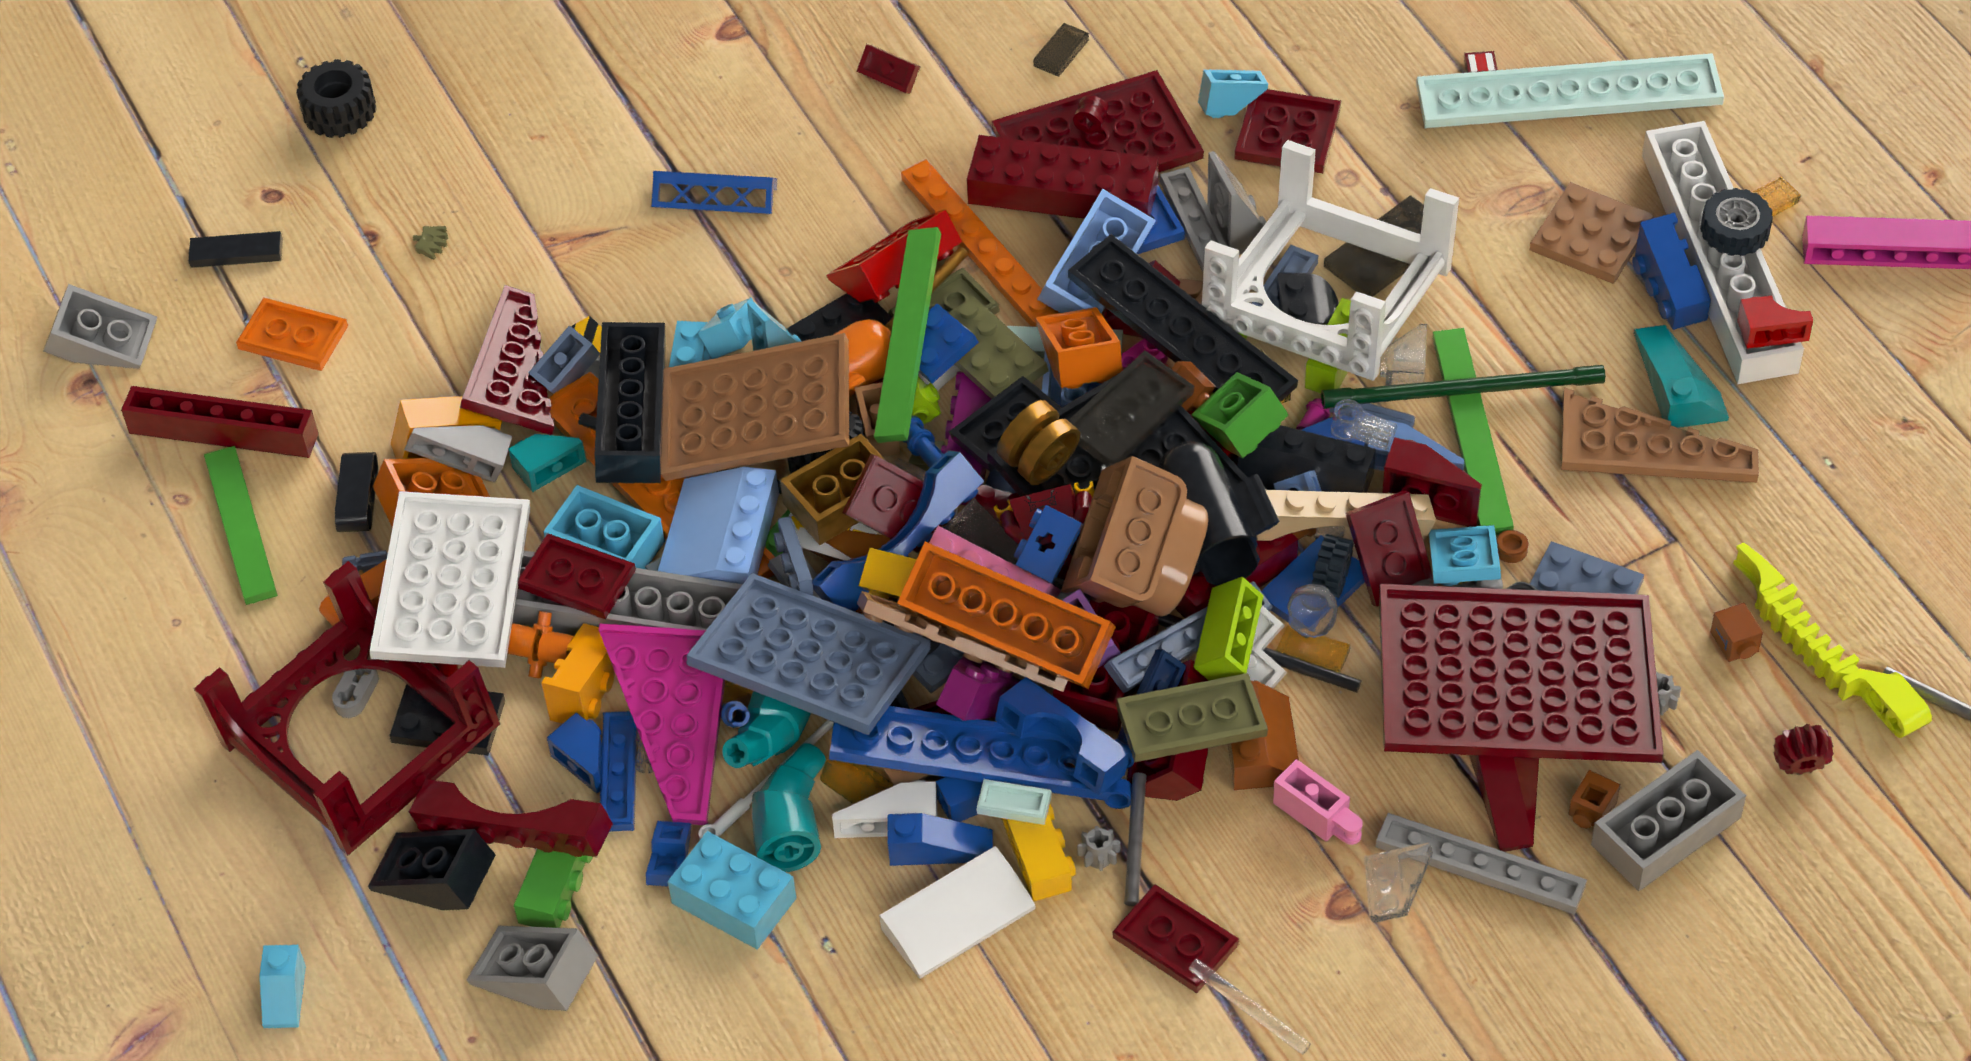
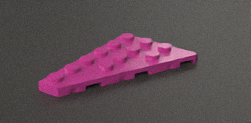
M600 623V635L672 821L691 823V825H706L708 823L725 685L724 679L687 665V654L706 630Z

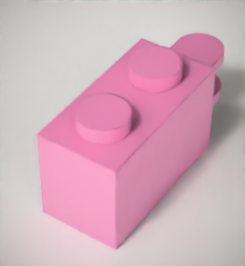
M1296 759L1274 780L1273 804L1327 842L1333 835L1349 845L1357 844L1361 840L1362 819L1349 810L1350 797Z

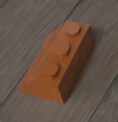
M1257 680L1251 682L1268 727L1266 737L1227 744L1234 790L1274 787V780L1296 759L1299 761L1289 696Z

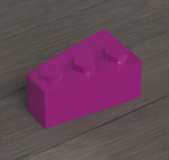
M963 656L953 667L936 705L963 721L995 718L1000 696L1021 680L1012 676L1013 673L1004 672L994 667L990 662L983 660L982 663H978Z

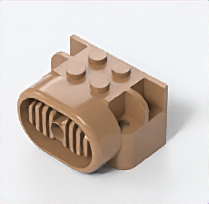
M1134 456L1102 469L1061 592L1068 594L1080 589L1082 592L1091 595V600L1096 603L1105 601L1121 608L1133 605L1156 616L1169 614L1179 604L1191 581L1207 532V510L1204 506L1186 499L1187 488L1181 478Z

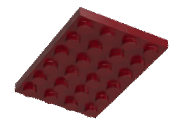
M1158 70L992 121V130L996 137L1158 157V173L1204 159L1202 146ZM1086 95L1097 96L1108 105V113L1103 119V125L1096 133L1083 132L1073 123V116L1079 109L1080 100Z

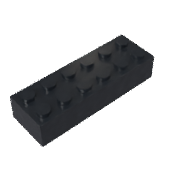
M602 322L595 437L596 483H661L663 384L666 358L665 323Z

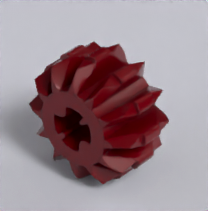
M1806 724L1802 727L1795 726L1794 729L1784 730L1782 735H1778L1775 738V744L1773 745L1775 760L1779 764V768L1784 770L1786 774L1797 773V775H1802L1806 772L1812 774L1814 770L1823 769L1826 764L1833 761V742L1828 731L1823 729L1821 725L1810 726V724Z

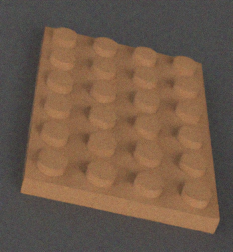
M845 333L664 368L661 475L665 481L849 446V340Z

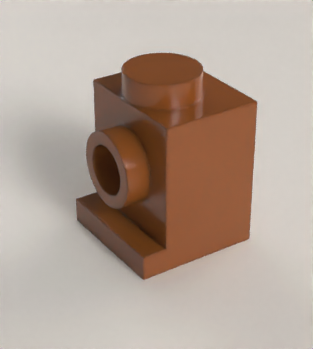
M1177 361L1160 382L1186 411H1196L1211 397V393L1216 388L1191 361ZM1187 385H1188V392H1186V391L1184 390V388H1185Z
M1588 770L1571 798L1568 815L1572 816L1573 821L1582 828L1594 827L1596 821L1608 814L1616 806L1620 784Z

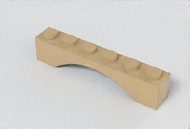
M1266 490L1280 522L1270 530L1257 535V540L1271 541L1290 533L1317 527H1349L1346 512L1393 494ZM1410 494L1423 542H1425L1436 521L1429 495Z

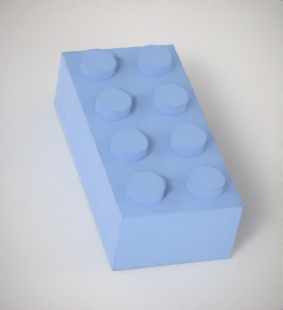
M1102 189L1044 285L1037 300L1059 313L1097 307L1100 313H1102L1105 307L1068 278V270L1110 234L1137 254L1156 220Z

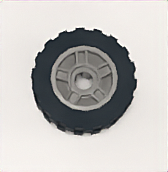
M1724 189L1719 193H1714L1710 199L1708 198L1703 209L1700 230L1704 241L1706 240L1711 248L1717 249L1718 252L1727 253L1731 256H1746V254L1757 252L1759 248L1762 249L1765 246V242L1768 241L1773 216L1772 209L1768 206L1769 203L1763 200L1759 194H1754L1747 189Z

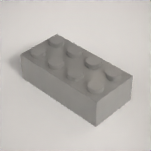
M1697 750L1596 821L1591 845L1640 891L1738 821L1742 816L1746 795Z

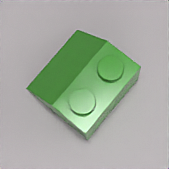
M1236 372L1191 415L1227 451L1244 458L1247 454L1252 453L1269 433L1278 429L1281 422L1289 414L1269 386Z

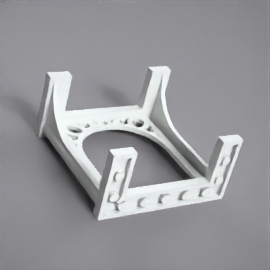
M1287 140L1282 146L1278 208L1239 258V250L1211 240L1205 247L1202 305L1238 333L1374 381L1379 374L1380 357L1437 275L1447 276L1451 270L1459 198L1430 188L1424 200L1421 234L1312 198L1316 149ZM1299 226L1410 264L1385 301L1356 291L1351 298L1349 323L1340 325L1313 324L1289 316L1271 302L1263 285L1266 271ZM1254 290L1257 293H1249V291ZM1249 302H1258L1263 306L1259 307ZM1345 333L1348 334V337H1344L1339 334Z

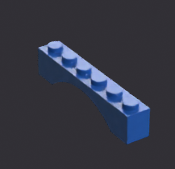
M947 451L925 472L923 488L917 506L909 520L895 537L878 550L909 557L908 554L916 546L921 547L925 541L928 542L931 539V532L939 524L943 525L954 517L956 513L954 510L962 502L966 503L977 495L979 491L977 488L984 480L961 452ZM867 555L845 561H832L812 580L813 590L825 601L856 611L859 608L857 601L861 591L869 592L859 586Z

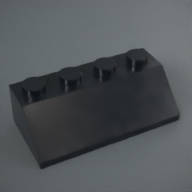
M1280 425L1278 429L1269 433L1252 453L1247 454L1244 458L1239 457L1237 466L1248 478L1258 474L1265 490H1276L1274 483L1315 470L1322 492L1367 493L1374 475L1376 449ZM1291 488L1289 491H1298V490H1297L1296 488Z

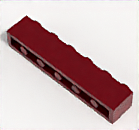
M131 386L121 409L129 434L224 447L235 446V448L297 457L310 458L319 435L313 412L309 409Z

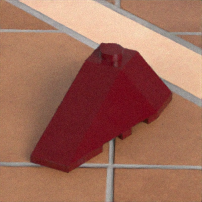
M1469 755L1498 849L1506 852L1533 847L1539 758Z

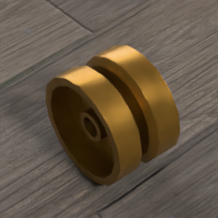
M1039 400L1020 412L1004 431L997 446L998 455L1011 467L1018 466L1019 474L1031 485H1039L1047 481L1063 467L1075 451L1081 434L1067 419H1059L1060 415L1057 410L1045 400Z

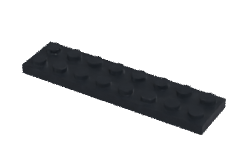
M1112 234L1068 270V278L1173 362L1191 361L1216 386L1213 393L1236 372L1269 386L1280 402L1297 388L1298 380L1212 312L1206 310L1203 305Z

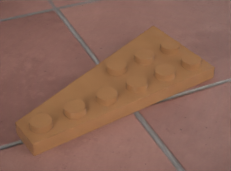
M1564 387L1561 470L1753 483L1758 481L1759 459L1758 449L1724 438L1714 440L1699 435V430L1688 427L1686 431L1671 426V421L1625 406L1619 409L1602 404L1603 399L1593 396L1590 399L1574 395L1575 390Z
M861 591L857 604L865 612L864 617L872 621L883 623V620L895 624V627L908 633L915 632L932 641L964 652L963 656L978 663H982L985 660L1004 672H1015L1034 682L1042 683L1064 692L1068 682L1064 678L910 612L896 602Z

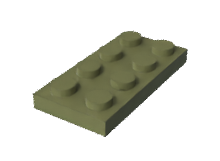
M974 296L948 312L971 331L979 342L954 365L991 399L1022 376L1032 383L1049 371L1047 363Z
M1248 673L1117 698L1116 708L1134 762L1266 737L1268 727Z

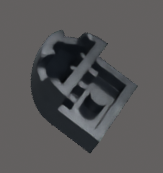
M1312 273L1277 274L1276 284L1279 309L1298 320L1327 325L1339 304L1331 285L1321 276Z

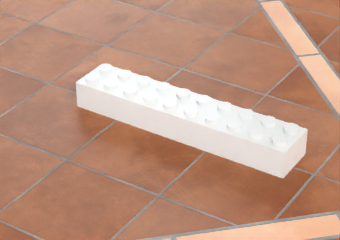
M1705 121L1646 131L1642 157L1666 214H1676L1678 223L1675 224V230L1680 240L1686 239L1689 248L1684 251L1690 266L1697 265L1710 296L1711 302L1708 315L1737 384L1798 374L1804 351L1801 342L1746 349L1737 322L1741 299L1772 295L1775 302L1785 307L1761 249L1759 248L1753 254H1746V256H1731L1711 248L1702 237L1700 226L1706 201L1716 192L1719 193L1721 190L1734 188Z

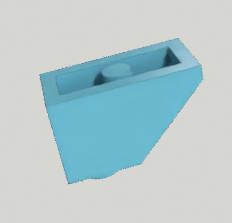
M1204 69L1198 103L1205 115L1210 117L1234 116L1268 89V82L1261 71Z
M299 945L263 946L259 976L263 1028H299L306 965Z

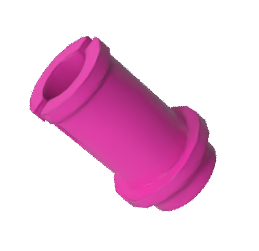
M1320 398L1309 401L1306 405L1307 411L1296 426V429L1302 430L1328 419L1330 408L1323 409Z

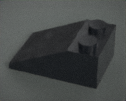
M475 829L396 833L368 888L377 893L439 910L469 909L474 901L475 895L487 875L496 854Z

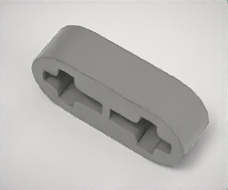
M358 669L344 672L332 696L335 710L339 716L352 718L364 710L379 680L377 670ZM357 675L361 676L359 682L357 679ZM353 695L354 701H349L351 696Z

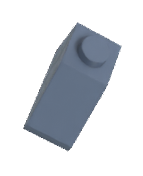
M569 325L528 373L551 393H554L579 379L599 357L600 353L591 342Z

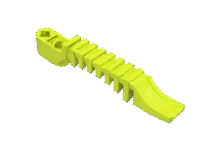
M1743 542L1737 545V559L1734 560L1733 564L1753 583L1757 592L1755 608L1760 611L1761 619L1764 622L1769 620L1771 622L1770 628L1775 633L1781 632V639L1784 643H1791L1793 645L1792 651L1797 656L1800 654L1804 656L1803 662L1807 667L1812 665L1815 668L1814 673L1818 678L1824 677L1826 679L1825 685L1830 690L1839 688L1838 696L1842 701L1853 695L1860 696L1888 729L1899 738L1909 735L1932 721L1928 705L1901 674L1897 672L1886 674L1858 668L1856 665L1860 659L1856 654L1840 661L1845 651L1840 644L1827 650L1832 639L1827 634L1816 639L1821 628L1816 622L1806 627L1811 615L1807 611L1799 614L1803 602L1799 597L1794 599L1798 588L1791 584L1778 590L1776 586L1784 583L1785 578L1765 558Z

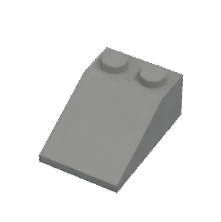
M1214 151L1209 152L1207 206L1226 245L1239 250L1240 255L1244 253L1266 224L1263 216L1259 217L1257 214L1256 204L1252 195H1247L1242 184Z
M68 284L43 352L74 363L140 369L157 316Z
M498 926L467 981L470 985L537 1009L567 1011L583 981L589 974L598 954L578 928Z

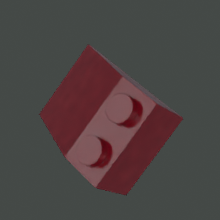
M1394 437L1384 466L1382 493L1396 494L1405 490L1410 494L1429 495L1436 520L1465 527H1476L1478 524L1482 484L1426 444Z

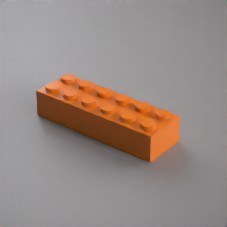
M926 541L897 602L898 605L910 612L1086 689L1089 688L1116 628L1109 620Z

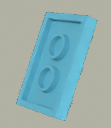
M1494 525L1433 529L1430 531L1429 544L1434 584L1441 583L1445 586H1453L1460 582L1475 581L1477 583V581L1501 579Z

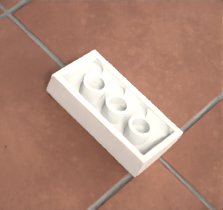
M994 846L880 914V924L883 933L918 978L921 979L1035 910L1036 906L1013 868L998 848Z

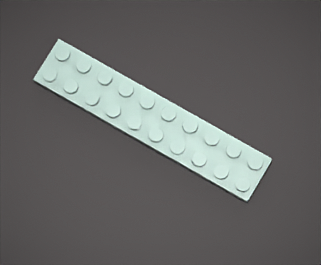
M1713 53L1419 76L1416 82L1425 128L1723 105L1724 100Z

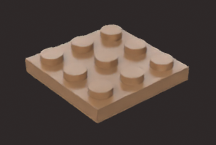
M1570 182L1531 240L1529 250L1614 284L1636 250L1640 222L1653 219L1654 215Z

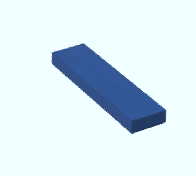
M630 711L603 712L600 803L613 823L609 832L635 830L637 728Z

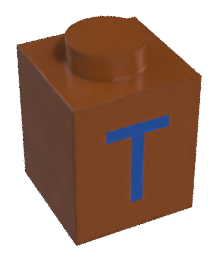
M1744 602L1714 612L1710 632L1728 662L1740 658L1747 659L1759 652L1763 632Z

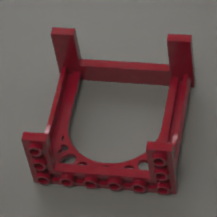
M347 561L323 581L340 621L324 631L316 641L305 650L300 651L292 661L280 671L275 672L268 681L256 691L250 693L242 702L228 674L220 667L211 675L205 677L194 688V691L221 745L229 752L236 748L331 831L339 849L349 856L416 798L425 779H438L497 728L500 722L479 668L470 660L449 678L431 663L379 659L367 660L370 653L377 611L370 601L357 568ZM359 645L360 653L358 657L351 661L346 660L344 656ZM374 669L399 677L455 724L360 805L349 779L342 772L338 771L323 784L294 757L289 746L288 729L295 708L303 697L316 685L342 672ZM273 716L281 718L280 722L273 727H261ZM279 735V739L273 743L271 737Z

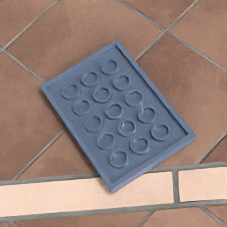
M751 573L687 654V665L869 735L930 651L931 640L902 631L884 622L872 621L864 617L863 614Z

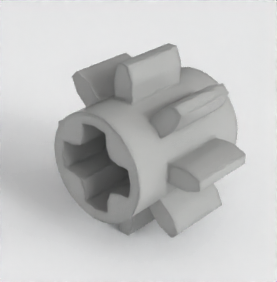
M1656 672L1659 709L1662 716L1669 708L1676 710L1681 686H1674L1672 675L1667 676Z
M1095 826V829L1088 833H1081L1082 843L1077 845L1078 856H1085L1086 868L1092 866L1103 871V868L1107 867L1110 863L1116 865V853L1121 852V843L1119 840H1113L1112 829L1107 831Z

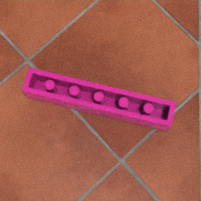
M1806 216L1802 234L1804 264L1971 269V221L1852 216Z

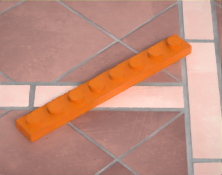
M927 159L901 172L902 181L931 214L946 209L963 241L958 245L967 250L968 256L1031 327H1037L1036 317L1059 314L1058 311L1037 300L1042 288Z

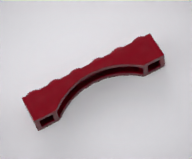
M425 779L409 810V814L420 831L475 829L487 844L501 843L515 848H536L547 853L556 851L568 853L575 857H581L582 855L597 857L613 825L601 803L570 799L557 806L537 812L521 814L499 813L472 803L459 791L455 783Z

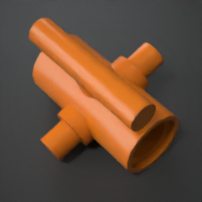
M539 611L538 621L533 624V627L512 623L507 654L528 658L527 663L530 664L528 676L532 678H542L543 666H547V662L555 663L558 658L565 660L570 651H567V646L574 635L554 632L553 626L550 625L551 612Z

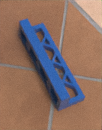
M653 171L652 207L772 214L773 190H777V178ZM660 184H672L680 194L671 202H661ZM679 185H689L684 190L679 187ZM694 186H702L709 194L700 204L694 203L686 195ZM708 186L718 188L714 192H712ZM725 187L732 188L739 196L731 205H724L716 197ZM738 188H747L748 190L742 194ZM754 189H765V207H754L747 200L746 196ZM683 197L688 203H679L678 201ZM713 198L718 205L707 203ZM742 200H743L744 203L747 205V206H736V205H738Z

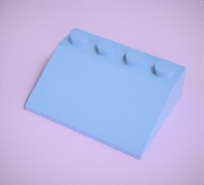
M744 466L685 478L658 571L743 584L751 573L758 575L779 496L776 470Z

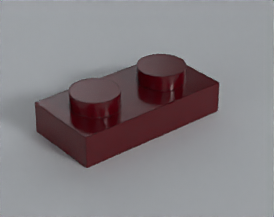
M866 44L856 72L910 94L921 66L876 46Z

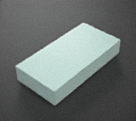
M984 779L976 807L977 814L1045 825L1052 793L1049 789Z

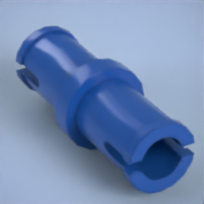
M730 701L722 705L720 718L727 726L737 728L747 724L750 713L743 703ZM736 710V716L732 718V714Z

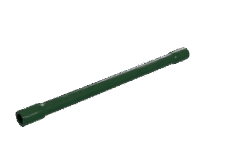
M1592 365L1565 370L1355 389L1321 390V403L1323 409L1351 407L1356 404L1565 385L1604 384L1606 374L1603 365Z

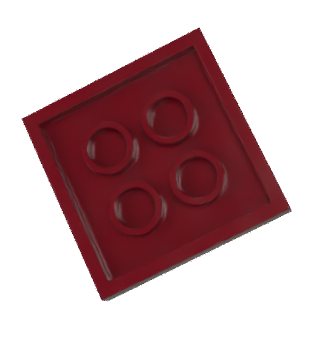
M1267 89L1248 104L1235 148L1234 159L1281 167L1282 146L1289 140L1316 149L1314 172L1323 174L1341 110V101Z

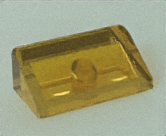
M829 759L826 760L820 776L821 782L852 804L894 786L891 781L868 765Z

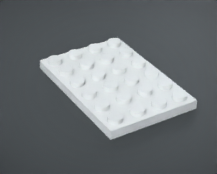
M399 491L371 641V659L464 665L470 660L476 666L505 668L518 590V578L520 577L531 508L530 500Z

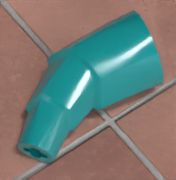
M753 691L747 709L750 713L749 721L738 729V735L730 738L723 745L722 753L725 761L733 768H741L749 764L754 767L774 755L777 756L786 752L799 740L811 713Z
M810 743L802 744L783 765L777 766L760 791L752 795V824L756 857L784 872L796 871L809 865L818 857L821 851L813 803L808 799L815 783L813 779L826 764L825 755L816 746Z

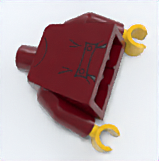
M1089 481L1090 485L1086 489H1080L1079 483L1076 482L1074 483V490L1071 484L1010 499L1007 500L1009 505L1006 509L999 510L996 505L994 506V511L1002 524L1004 532L1019 545L1022 539L1028 541L1033 531V528L1029 527L1031 519L1036 510L1040 509L1043 511L1045 505L1084 524L1095 492L1093 481ZM1050 533L1047 538H1039L1038 542L1042 544V552H1045L1047 548L1053 549L1055 547V543L1051 541L1053 535Z

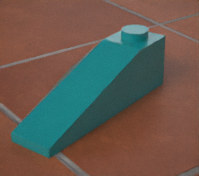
M1666 325L1634 329V336L1662 419L1671 421V426L1677 428L1728 421L1729 415L1721 392Z

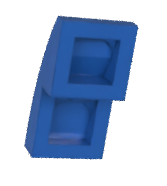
M657 821L651 841L652 854L646 871V885L668 886L667 881L688 856L692 829L691 823Z

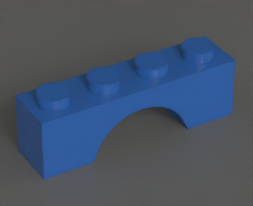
M1027 677L1000 696L995 721L1020 739L1029 736H1046L1065 744L1072 751L1076 759L1073 777L1098 795H1101L1125 775L1131 751Z

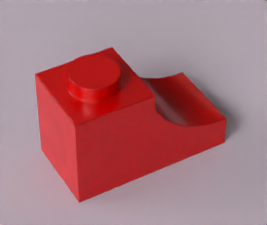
M1772 295L1741 299L1737 317L1746 349L1809 341L1814 321L1810 311H1796L1785 308L1775 302Z

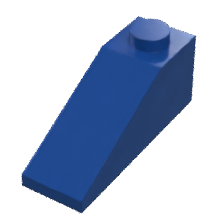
M924 813L888 814L890 866L967 863L993 848V829Z

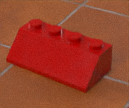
M945 209L911 220L826 276L830 282L857 301L863 302L872 299L876 303L890 295L889 289L892 287L899 288L909 230L938 227L941 232L938 261L951 256L954 253L952 248L963 241Z

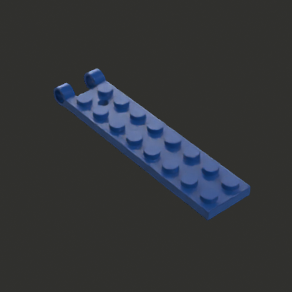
M889 706L869 735L836 722L833 723L829 760L983 782L984 779L1049 789L1051 793L1104 800L1109 807L1114 809H1124L1131 805L1132 784L1129 781L1119 779L1101 795H1098L1073 777L1075 768H1069L1064 765L1065 763H1071L1076 766L1075 756L1065 744L1046 736H1029L1020 739L998 722L980 719L963 721L954 715ZM1115 739V741L1121 743L1125 748H1127L1130 751V748L1128 746H1126L1119 740ZM1131 753L1127 768H1130L1134 764V760Z

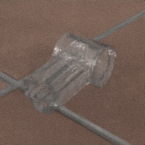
M1341 400L1335 405L1331 433L1336 439L1346 442L1357 439L1386 451L1389 449L1397 429L1396 423L1364 412L1361 405L1354 400Z

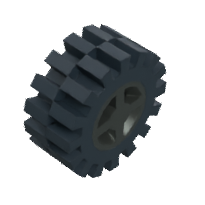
M1329 534L1325 535L1315 563L1312 592L1335 598L1340 597L1349 573L1348 569L1351 564L1354 546L1353 540Z

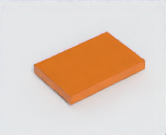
M263 297L236 344L239 350L322 371L346 331L348 323L345 318Z

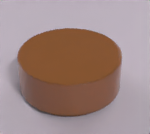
M1507 530L1500 533L1496 538L1499 559L1502 561L1517 563L1527 556L1529 542L1523 533L1516 530Z

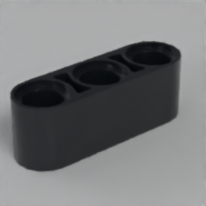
M376 452L342 453L335 505V526L337 532L371 531L376 495L372 486L378 475Z

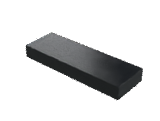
M281 231L190 238L188 262L190 268L281 261L283 237Z

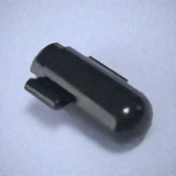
M1186 441L1173 446L1162 456L1158 468L1181 478L1187 488L1186 499L1204 506L1208 513L1207 532L1193 575L1202 572L1206 581L1215 586L1240 577L1247 578L1256 570L1260 561L1256 551L1258 545L1256 541L1258 539L1257 535L1270 530L1280 522L1259 475L1256 474L1246 478L1232 487L1222 463L1212 447L1193 441Z

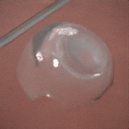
M1307 584L1296 588L1289 597L1290 601L1287 605L1289 625L1302 636L1316 638L1326 635L1333 628L1337 618L1338 606L1334 594L1328 588L1316 584Z

